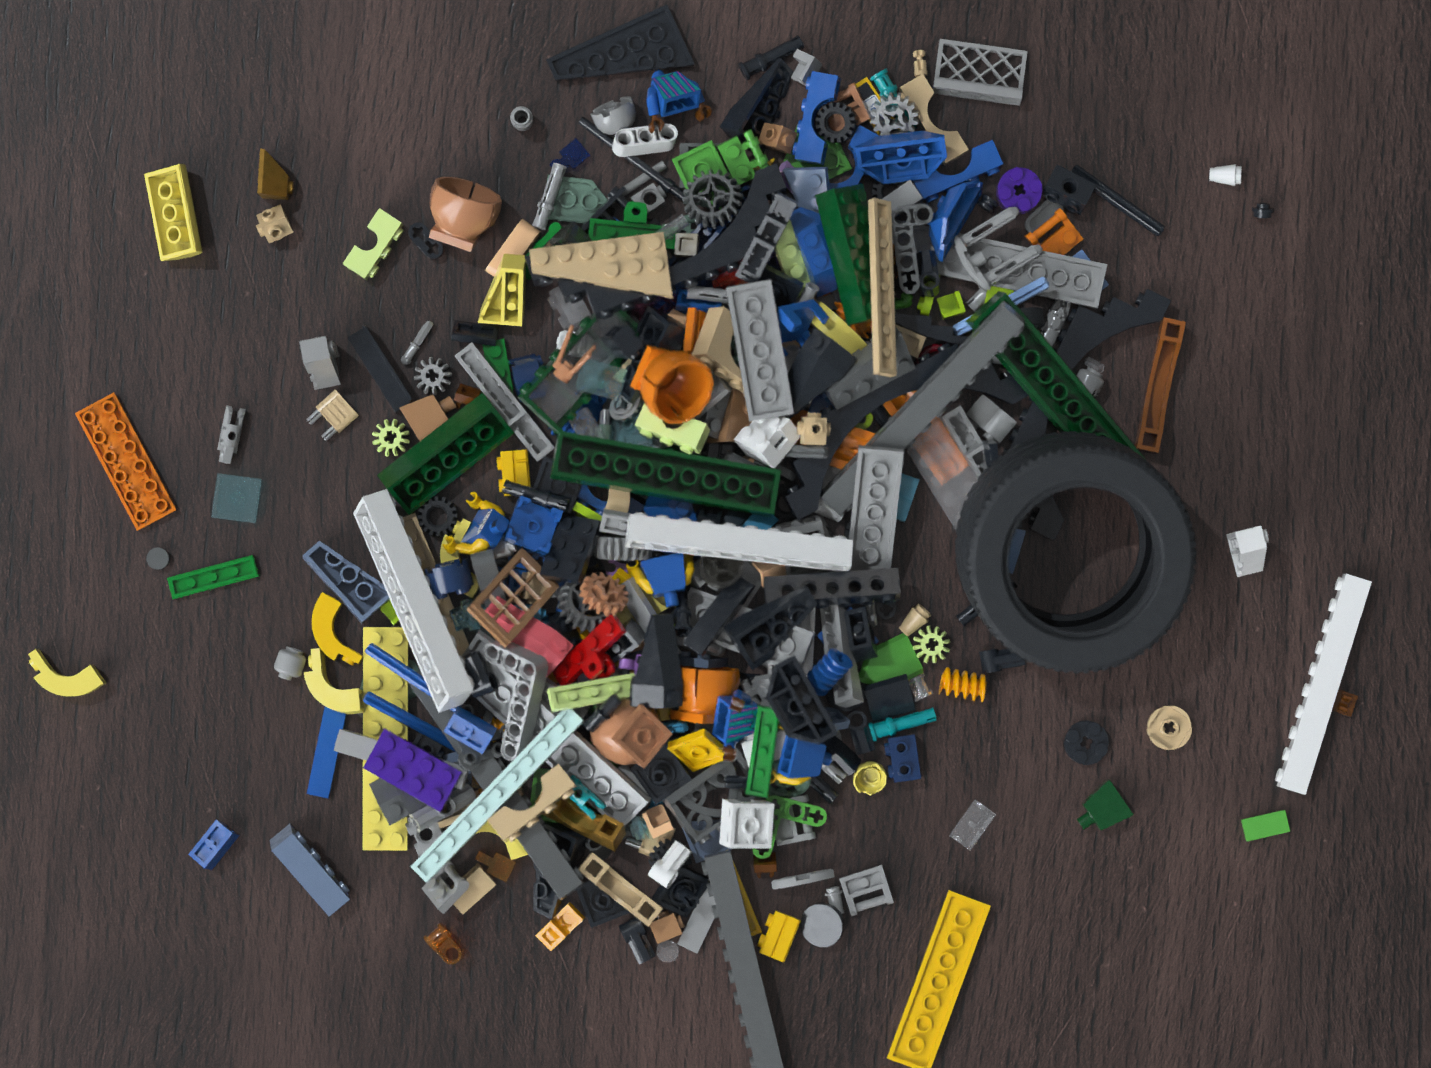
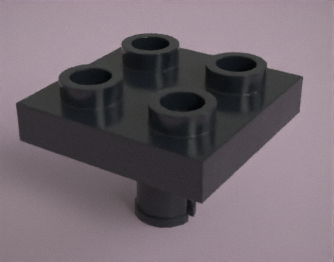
M766 264L758 282L771 280L776 312L780 306L794 304L804 285L803 282Z
M667 742L664 743L645 768L640 767L638 764L630 767V770L655 805L693 779L681 761L667 749Z
M682 865L672 885L669 888H665L660 884L651 899L656 904L687 918L692 909L697 907L696 903L699 904V899L707 889L706 884L710 883L708 877Z
M590 880L584 882L583 886L576 890L591 928L630 913Z

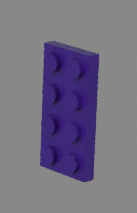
M384 729L363 767L365 770L439 812L443 811L463 773L461 770L388 729Z

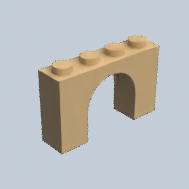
M725 307L709 308L692 355L704 361L708 368L714 372L715 376L723 378L729 383L730 387L738 389L744 394L740 368L733 361L730 350L731 339L734 333L730 311Z

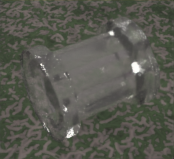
M924 673L908 680L915 695V702L933 694L932 690L928 689L924 680Z

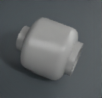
M1090 367L1080 369L1076 377L1096 399L1104 386L1103 375Z
M290 646L279 650L274 663V669L280 672L278 675L280 678L291 681L292 677L297 678L301 676L306 663V658L302 655L303 651Z

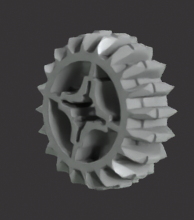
M605 534L599 535L594 549V556L604 560H646L652 557L653 550L625 547L626 536Z

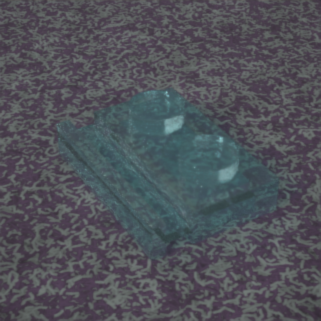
M588 359L580 369L575 389L619 401L627 370Z

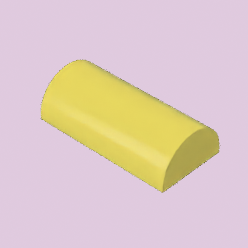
M178 164L144 174L160 260H178L201 254L202 247L186 165Z

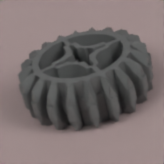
M710 168L707 175L701 170L700 178L693 175L694 183L687 181L689 189L683 190V194L686 197L682 198V202L685 204L684 210L686 213H689V219H695V224L697 225L703 222L704 228H707L710 223L714 229L717 226L716 223H720L722 227L725 226V220L732 223L731 215L737 216L739 213L737 209L742 208V202L740 201L743 200V195L740 193L741 186L736 185L737 180L735 178L730 179L731 176L728 172L723 175L720 169L714 174ZM715 185L722 186L729 192L725 193V191L717 190ZM707 187L704 192H700L703 188ZM712 192L714 193V196H715V197H714V201H713V206H712V204H711ZM696 205L709 208L710 213L700 210ZM726 205L722 210L718 211L721 206Z
M566 582L560 589L561 594L557 597L559 601L557 609L562 610L560 617H567L565 624L571 622L573 629H576L578 626L581 633L586 628L591 633L607 616L604 615V612H600L599 615L596 614V609L589 610L590 605L585 609L586 604H583L584 598L580 597V587L582 584Z

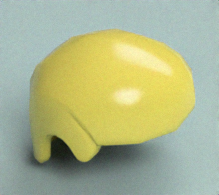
M864 762L858 766L854 773L853 784L859 793L873 795L881 791L887 784V772L877 762Z

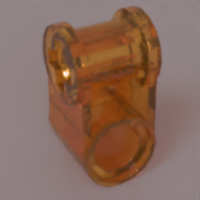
M439 922L437 924L438 927L423 938L447 964H456L462 960L464 951L447 928ZM449 948L457 949L459 955L456 960L448 958L447 951Z

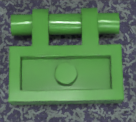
M751 129L743 133L746 141L740 143L738 136H735L717 145L731 177L737 180L736 185H741L753 179L755 176L753 168L759 166L762 169L769 166L767 163L769 160L766 154L763 155L759 146L760 141L757 136H754ZM751 148L755 157L751 161H749L745 150Z

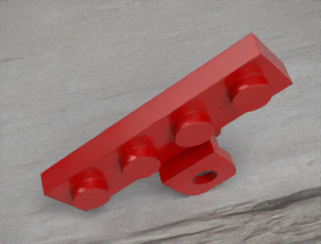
M610 614L554 668L552 673L560 686L572 684L583 672L589 679H595V677L597 679L609 678L615 672L614 663L605 652L626 633L617 615L613 616ZM604 665H606L607 671L605 673L602 672L605 669Z

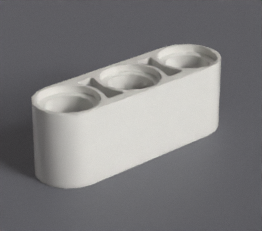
M664 124L661 132H659V127L654 125L655 131L653 133L649 132L648 126L621 129L615 134L612 150L620 157L670 151L675 145L678 131L672 124ZM662 136H668L670 139H665ZM641 139H647L649 142H644ZM620 141L626 142L627 145L621 144Z

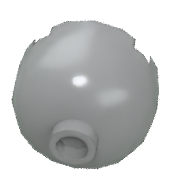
M621 97V102L614 103L612 100L595 108L590 115L597 129L602 133L612 135L621 129L631 127L636 119V109L632 97Z

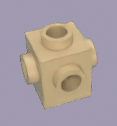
M281 204L256 215L259 224L256 225L261 237H266L269 244L293 233Z
M808 413V417H801V421H798L797 435H800V444L826 445V436L830 435V423H827V418H821V413Z

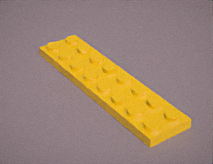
M948 890L887 1059L911 1068L932 1067L990 910V905Z

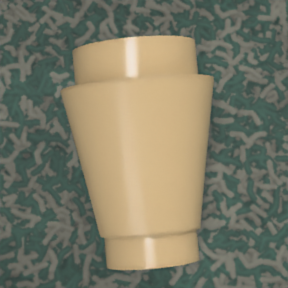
M918 603L915 607L912 606L899 629L909 637L929 622L931 614Z

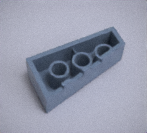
M318 541L302 555L305 562L361 624L390 600L384 584L322 542Z
M288 824L269 840L271 851L328 916L332 915L350 900L349 888L343 881L338 882L334 877L335 872L328 864L324 865L318 852L308 846L304 836L299 831L297 832L291 824Z

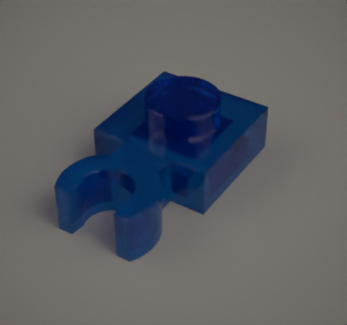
M575 138L559 152L562 158L553 160L550 163V167L552 168L553 163H558L565 167L570 165L574 170L589 158L590 154Z

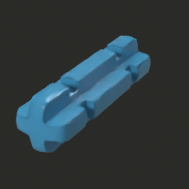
M675 720L662 723L673 734L684 733L689 729L687 721Z

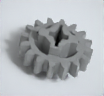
M890 92L887 99L883 95L880 97L881 103L875 101L874 107L876 109H871L870 113L875 117H872L870 122L876 124L873 130H880V136L915 131L914 125H918L919 120L915 117L918 116L919 111L913 110L915 102L908 103L909 96L902 99L901 93H898L897 97H893L892 92ZM905 109L909 114V120L908 117L904 115ZM880 114L885 119L884 124L880 120ZM898 115V118L891 119V116Z

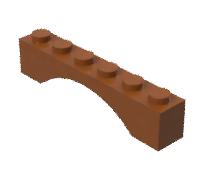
M1164 317L1160 322L1135 447L1138 451L1152 454L1159 453L1167 402L1183 339L1185 321Z

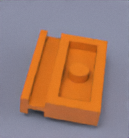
M695 307L688 308L683 351L690 354L693 353L707 315L706 312L697 310Z

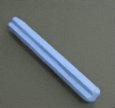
M1041 277L1008 296L1016 305H1019L1048 289L1049 282L1045 277ZM969 317L952 326L953 333L956 336H962L973 330L966 322Z

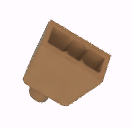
M430 395L400 407V410L419 441H421L448 420L446 413L456 408V405L450 396L438 402L434 395Z

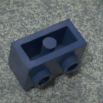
M915 734L887 738L888 743H884L885 755L890 756L891 765H887L889 778H893L894 783L921 779Z

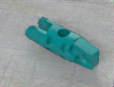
M573 774L570 778L577 786L573 790L580 789L583 794L577 797L574 793L569 798L594 820L597 817L595 812L584 803L590 798L601 809H604L607 805Z

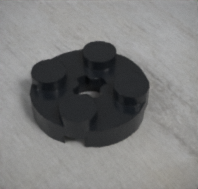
M1088 720L1076 722L1068 729L1065 735V752L1076 763L1083 765L1095 764L1108 752V735L1104 728L1096 722ZM1084 736L1087 739H1092L1089 749L1080 745L1083 742Z

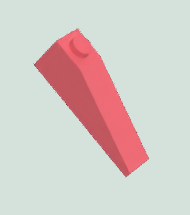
M499 596L496 597L502 605L507 602ZM491 603L485 611L493 618L499 609ZM512 604L507 608L518 621L525 614L524 611ZM503 613L496 620L507 633L514 626ZM534 617L512 640V642L543 656L547 660L548 672L546 678L574 646L558 631Z

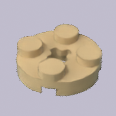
M1162 706L1156 709L1150 715L1147 722V734L1154 745L1164 750H1174L1184 746L1192 733L1188 714L1176 706ZM1173 722L1175 731L1166 734L1164 732L1166 729L1163 727L1164 724Z

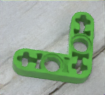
M770 795L765 800L772 802L773 799H776L777 804L780 805L779 808L774 810V815H778L777 820L773 818L775 827L772 831L771 848H769L768 852L764 851L763 855L759 854L758 849L752 848L754 855L760 859L768 858L771 855L781 818L819 827L827 820L826 811L817 805L778 795ZM791 805H799L802 809L801 815L798 817L791 816L789 814ZM805 807H810L808 810L810 813H816V810H819L823 819L813 822L814 818L807 816V820H802L805 815Z

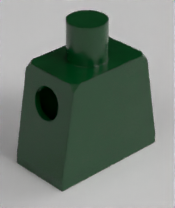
M1107 779L1083 801L1082 806L1087 812L1076 820L1083 830L1094 823L1099 830H1103L1134 814L1112 782Z

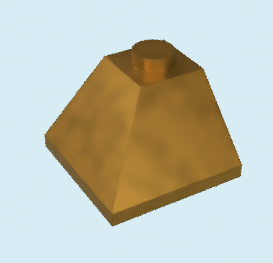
M260 149L257 193L265 199L289 200V194L293 195L294 182L290 181V177L265 149Z

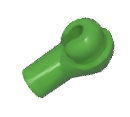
M903 292L901 299L894 297L895 309L910 307L913 303V295Z

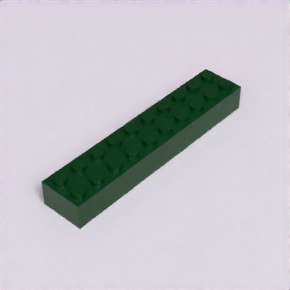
M998 291L966 320L975 331L1005 301L1024 318V329L1017 337L1012 336L1008 341L1009 344L1002 353L997 352L995 356L1060 433L1063 431H1076L1077 433L1086 432L1096 434L1097 436L1101 435L1128 446L1144 458L1007 293Z
M559 431L550 478L771 517L775 511L781 470Z

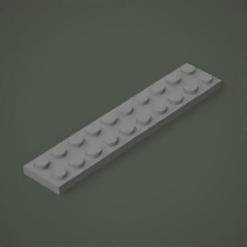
M923 225L913 226L916 253L927 249L935 251L929 237V227ZM892 231L893 265H894V266H897L895 246H894V238H893V231ZM901 233L898 235L897 240L900 244L906 245L910 242V236L907 233ZM983 238L968 247L967 250L970 256L979 251L982 252L987 262L978 267L982 274H985L1028 247ZM954 243L943 262L939 261L936 255L939 275L974 282L963 268ZM1042 251L1039 257L991 286L1017 291L1031 282L1045 277L1049 282V288L1035 296L1098 309L1107 264ZM905 255L901 258L900 262L904 267H909L913 264V258ZM1011 263L1010 265L995 273V275H1000L1004 271L1016 265V263Z
M482 650L480 653L489 673L492 672L497 678L498 691L476 699L506 725L517 675L488 662L484 658ZM542 698L532 741L558 715L557 712H552L551 707ZM576 730L545 761L551 768L560 764L569 777L574 774L607 806L601 809L590 798L587 801L602 815L606 814L624 823V826L650 801L648 796L608 759L604 758ZM577 789L576 791L582 796V791Z

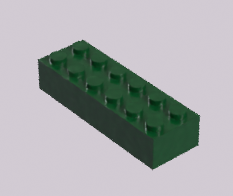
M864 184L834 188L816 194L815 198L847 326L872 321L869 210Z
M481 393L377 476L406 513L410 515L508 439L514 432L487 397Z

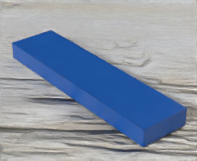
M326 706L323 712L307 794L323 798H329L339 753L334 751L339 729H344L347 715Z

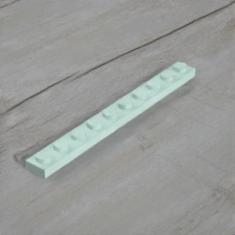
M573 709L562 710L416 860L411 868L428 883L487 822V819L507 802L584 720Z

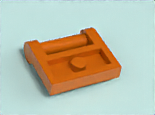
M1059 208L1054 212V216L1033 233L1029 232L1025 237L1031 245H1041L1043 251L1065 255L1081 242L1083 238L1070 222L1067 215ZM1059 222L1063 224L1041 244L1038 242V239Z

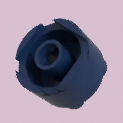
M535 353L508 360L509 366H512L511 376L517 396L521 393L519 389L527 381L531 382L536 377L534 375L535 371L543 365L540 355L536 356ZM544 380L529 398L533 400L546 396V393L549 392L548 382Z
M464 558L462 563H460L459 559L436 564L432 571H430L429 567L424 569V573L430 581V590L437 599L446 598L450 592L456 591L457 595L469 592L471 586L474 585L467 558Z

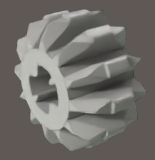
M429 357V365L422 360L420 363L424 367L423 370L419 367L415 368V371L421 373V375L414 376V380H422L417 387L420 389L426 385L424 389L425 394H428L430 388H432L433 395H437V387L444 392L445 388L442 384H451L445 377L452 376V373L443 372L448 369L449 365L444 364L440 367L442 363L440 358L437 359L435 365L432 357ZM433 370L436 374H439V377L435 378V382L427 378V375L430 374L429 372Z

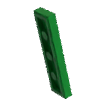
M254 555L168 577L167 580L172 599L174 600L259 577V572Z
M759 705L757 709L746 787L747 795L764 798L769 797L779 721L772 708Z

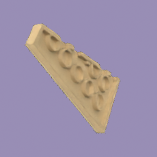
M664 232L529 249L533 274L555 278L562 277L573 279L577 282L584 281L594 283V285L626 291L633 290L672 299Z

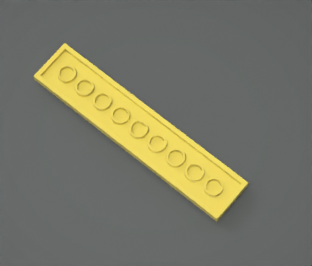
M363 627V698L370 691L408 712L407 681L365 652L368 645L374 643L408 666V640L403 628ZM363 701L365 712L363 713V735L379 739L383 730L388 729L408 741L407 725ZM363 768V850H408V830L405 823H408V816L389 825L369 785L379 779V777Z

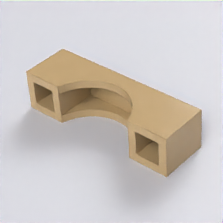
M924 74L900 87L901 98L904 99L906 96H909L908 103L915 102L913 110L919 111L918 116L915 118L919 119L918 124H920L923 131L943 134L945 136L947 158L942 162L944 166L968 152L969 149L958 131H943L934 126L930 121L927 107L934 95V91Z
M557 764L541 777L542 795L532 808L516 811L504 806L487 819L504 842L508 840L510 842L515 841L522 835L520 831L523 828L534 826L539 822L538 817L544 812L549 814L557 807L556 802L562 798L566 800L575 793L573 789L577 786L560 764Z
M593 852L588 855L578 868L581 874L646 926H649L663 909L620 876Z

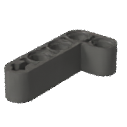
M926 203L898 206L893 209L891 214L899 284L901 290L907 294L915 293L920 287L913 226L927 224L932 220V207ZM920 208H927L930 215L927 219L921 220L917 217V211ZM897 211L907 213L908 217L905 222L899 223L895 220L894 215ZM907 233L910 236V242L906 245L900 244L897 240L898 235ZM905 255L913 258V264L909 267H904L900 262L901 258ZM915 269V273H911V280L916 281V284H913L912 289H908V286L903 284L907 282L906 273L902 275L901 271L909 272Z
M492 548L470 554L481 592L499 573ZM499 586L492 592L495 598L499 596L508 601L506 593ZM488 598L484 601L486 609L492 603Z

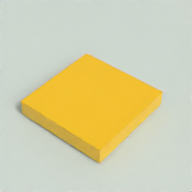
M705 728L668 742L667 749L693 772L724 761V746Z

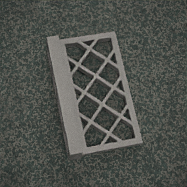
M940 39L933 83L934 94L1020 106L1027 51ZM943 46L953 47L957 54L947 59L943 54ZM971 49L975 50L979 57L969 62L963 53ZM990 52L997 53L1001 60L991 65L985 56ZM1012 55L1022 57L1021 64L1015 69L1007 61ZM960 56L966 63V66L957 71L951 62ZM982 59L988 69L979 74L972 65ZM1004 62L1010 72L1001 77L995 68ZM946 65L954 73L950 78L939 77L940 70ZM970 68L976 78L972 81H965L960 74ZM991 71L998 81L994 84H987L982 77ZM1013 74L1019 81L1018 88L1009 87L1004 80Z

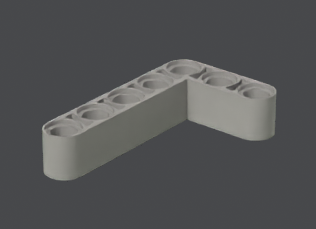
M495 640L484 645V658L488 662L517 675L501 744L502 756L506 760L512 761L532 742L548 672V662L543 656L514 642L509 643L504 648Z

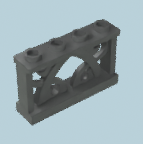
M736 748L737 756L735 761L745 776H747L749 773L748 764L740 750ZM724 760L712 765L662 800L693 844L698 841L700 844H703L712 837L710 833L715 829L720 832L721 820L712 825L711 817L720 818L722 809H711L702 806L707 796L704 782L707 780L714 787L726 788L725 783L717 781V776L722 774L724 780L727 775L736 776L732 761ZM729 788L728 799H736L741 802H750L751 799L765 800L764 797L752 795L747 798L743 797L742 791L746 789ZM695 791L701 793V799L698 804L694 803L698 799L693 797V792ZM678 801L691 810L687 818H685L675 802ZM695 813L700 814L697 817V824H699L700 820L706 822V827L701 831L695 830L691 825V819Z

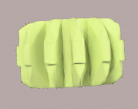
M386 419L384 420L385 428L380 424L376 425L381 432H373L372 435L379 437V439L373 441L374 445L381 444L377 449L379 453L386 448L385 456L390 455L391 449L394 456H398V447L403 452L406 451V448L401 444L402 442L410 443V440L403 439L410 432H401L405 427L404 423L397 427V420L393 419L392 426H390L389 421ZM389 432H392L393 435H397V438L394 439V443L390 444V441L386 442V438L389 437Z
M926 626V635L921 629L918 631L922 639L918 637L913 638L914 641L920 642V645L913 646V650L921 649L916 655L917 658L926 654L924 657L925 663L929 661L930 656L932 657V662L937 663L936 655L943 660L945 656L941 651H950L949 648L943 647V644H949L950 640L942 641L941 638L946 636L947 633L944 631L937 635L939 627L936 626L934 632L931 633V627ZM929 638L937 641L934 651H929L930 648L925 646L929 642Z

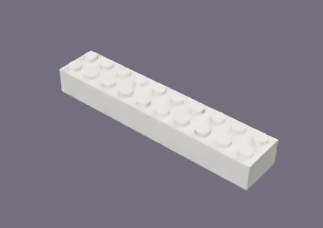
M385 489L363 496L353 514L436 708L440 713L463 705L474 690L472 678L467 675L464 669V659L461 655H458L456 641L449 634L447 620L439 611L438 599L430 590L429 578L423 574L421 560L414 553L412 539L404 530V521L395 509V500L393 496L389 495L388 490Z

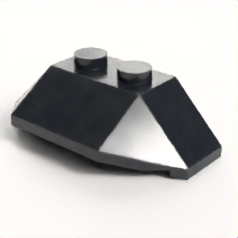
M793 655L776 664L766 699L787 737L819 745L838 735L837 729L796 656Z

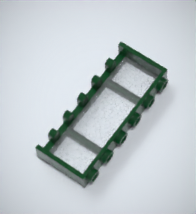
M618 311L614 313V316L605 320L601 318L596 320L594 313H592L590 317L587 315L578 324L580 328L575 333L572 332L561 362L564 363L567 360L575 365L593 345L596 346V349L592 352L587 362L574 374L568 384L553 374L556 368L552 365L557 360L560 349L557 348L549 356L551 360L546 366L541 365L535 371L534 375L536 377L531 382L527 381L519 389L521 393L517 398L531 409L554 434L563 431L561 428L567 421H572L577 416L576 411L592 399L590 396L594 391L606 384L607 381L605 379L612 371H617L621 367L620 363L624 358H615L609 351L610 348L606 347L601 341V338L614 325H629L635 333L634 336H639V333L636 332L638 324L626 312Z

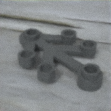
M464 704L461 707L467 709L472 714L474 713V708L470 704ZM483 705L486 712L482 720L490 724L494 714ZM506 725L496 730L490 742L503 738V729H505ZM456 739L461 751L458 756V762L464 770L473 771L480 765V761L493 757H502V754L497 753L495 750L496 747L501 750L502 743H495L491 749L485 750L481 754ZM467 756H470L473 762L468 761Z

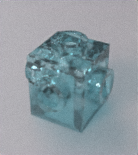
M472 598L460 601L461 606L449 610L456 632L468 628L469 631L482 628V625L466 610L472 604ZM483 603V604L481 605V607H482L484 610H486V608H485V606H484V603Z

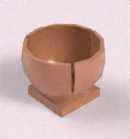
M443 176L437 178L431 188L429 203L436 224L431 229L429 238L471 252L479 242L480 235L494 225L501 210L502 200L500 195L490 188L476 183L472 197L469 199L473 185L472 181L456 177Z
M630 698L622 699V703L609 715V720H605L594 733L590 731V741L604 758L614 764H638L640 767L645 768L673 733L661 723V718L655 708L644 707L641 704L637 707L630 706Z

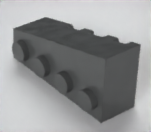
M896 326L897 375L887 377L873 374V341L871 338V343L862 350L858 349L852 354L857 360L845 377L826 388L825 394L836 410L915 369L904 338Z

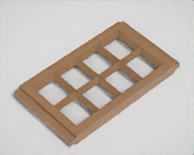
M523 548L512 557L466 609L504 648L512 642L559 588L555 580L543 578L539 574L542 567ZM519 562L531 573L525 582L513 571ZM508 574L521 585L514 594L502 583ZM534 577L546 588L540 597L528 586ZM498 586L510 597L504 605L492 595V592ZM524 589L536 600L529 609L517 598ZM487 598L499 609L493 618L481 607ZM513 601L525 612L519 621L507 610ZM502 613L514 624L508 633L496 622Z

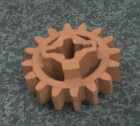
M600 572L599 576L595 573H592L591 577L587 576L580 587V597L584 598L583 604H589V610L596 609V614L598 615L600 612H604V615L607 617L610 612L613 616H616L617 612L621 613L629 600L627 598L629 593L624 591L625 585L618 584L619 579L613 580L611 574L605 577L603 572Z

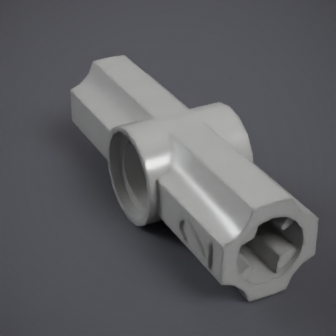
M467 783L464 789L457 788L452 792L446 803V813L439 812L427 805L410 814V821L413 827L420 832L473 803L476 800V794Z

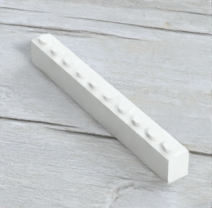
M634 513V515L630 514L627 521L625 547L843 572L849 571L852 564L853 540H848L844 536L825 537L824 534L820 533L805 535L800 531L781 532L777 528L762 530L756 526L736 527L733 523L719 525L708 520L693 522L689 518L675 520L669 519L665 515L649 517L645 513Z
M1342 574V578L1338 577L1335 590L1338 591L1335 599H1331L1328 611H1331L1329 619H1325L1322 626L1323 639L1318 641L1315 653L1318 655L1316 661L1312 662L1308 674L1311 675L1309 684L1305 683L1302 690L1304 700L1302 705H1298L1295 717L1298 718L1296 726H1292L1288 738L1291 739L1289 748L1285 747L1282 755V760H1285L1282 769L1279 768L1276 774L1275 781L1278 782V787L1306 795L1372 583L1371 581L1349 574Z

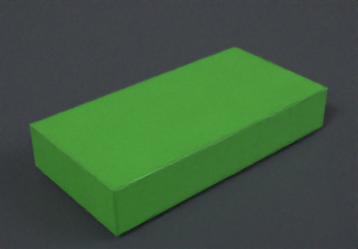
M1285 810L1241 819L1246 841L1290 832Z

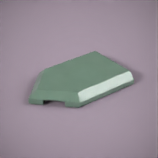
M563 176L553 206L555 209L554 212H551L549 220L584 224L608 199L592 180Z

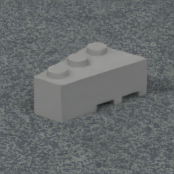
M326 336L299 341L303 363L307 373L312 375L310 380L313 382L314 389L341 385L336 357H339L337 344Z

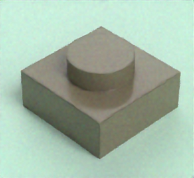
M676 233L675 257L691 258L697 255L699 235Z

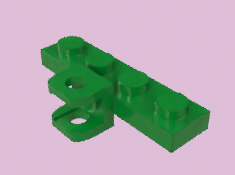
M630 201L624 209L623 221L590 218L588 241L664 232L666 249L674 250L676 233H679V227L646 224V204ZM632 209H638L639 215H633Z

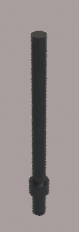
M585 117L580 119L579 125L612 148L614 141L612 137L602 133ZM636 155L624 157L660 184L665 192H671L681 201L682 198L686 197L683 194V190L676 186V182L670 178H665Z

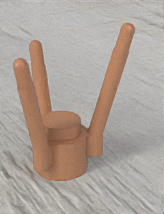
M570 325L557 360L552 365L556 368L553 374L566 384L569 383L574 374L587 362L592 352L596 349V346L593 345L575 365L567 360L564 363L561 362L574 329L573 325Z

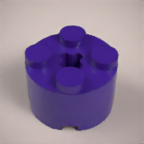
M1021 167L1007 171L1001 177L996 187V197L1001 208L1005 210L1008 207H1017L1019 214L1031 211L1037 205L1042 195V183L1033 171ZM1014 187H1022V192L1024 193V195H1015L1016 190L1014 189Z

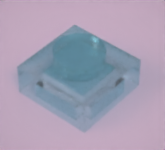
M642 816L632 818V824H630L632 836L636 837V840L639 841L649 839L644 818Z

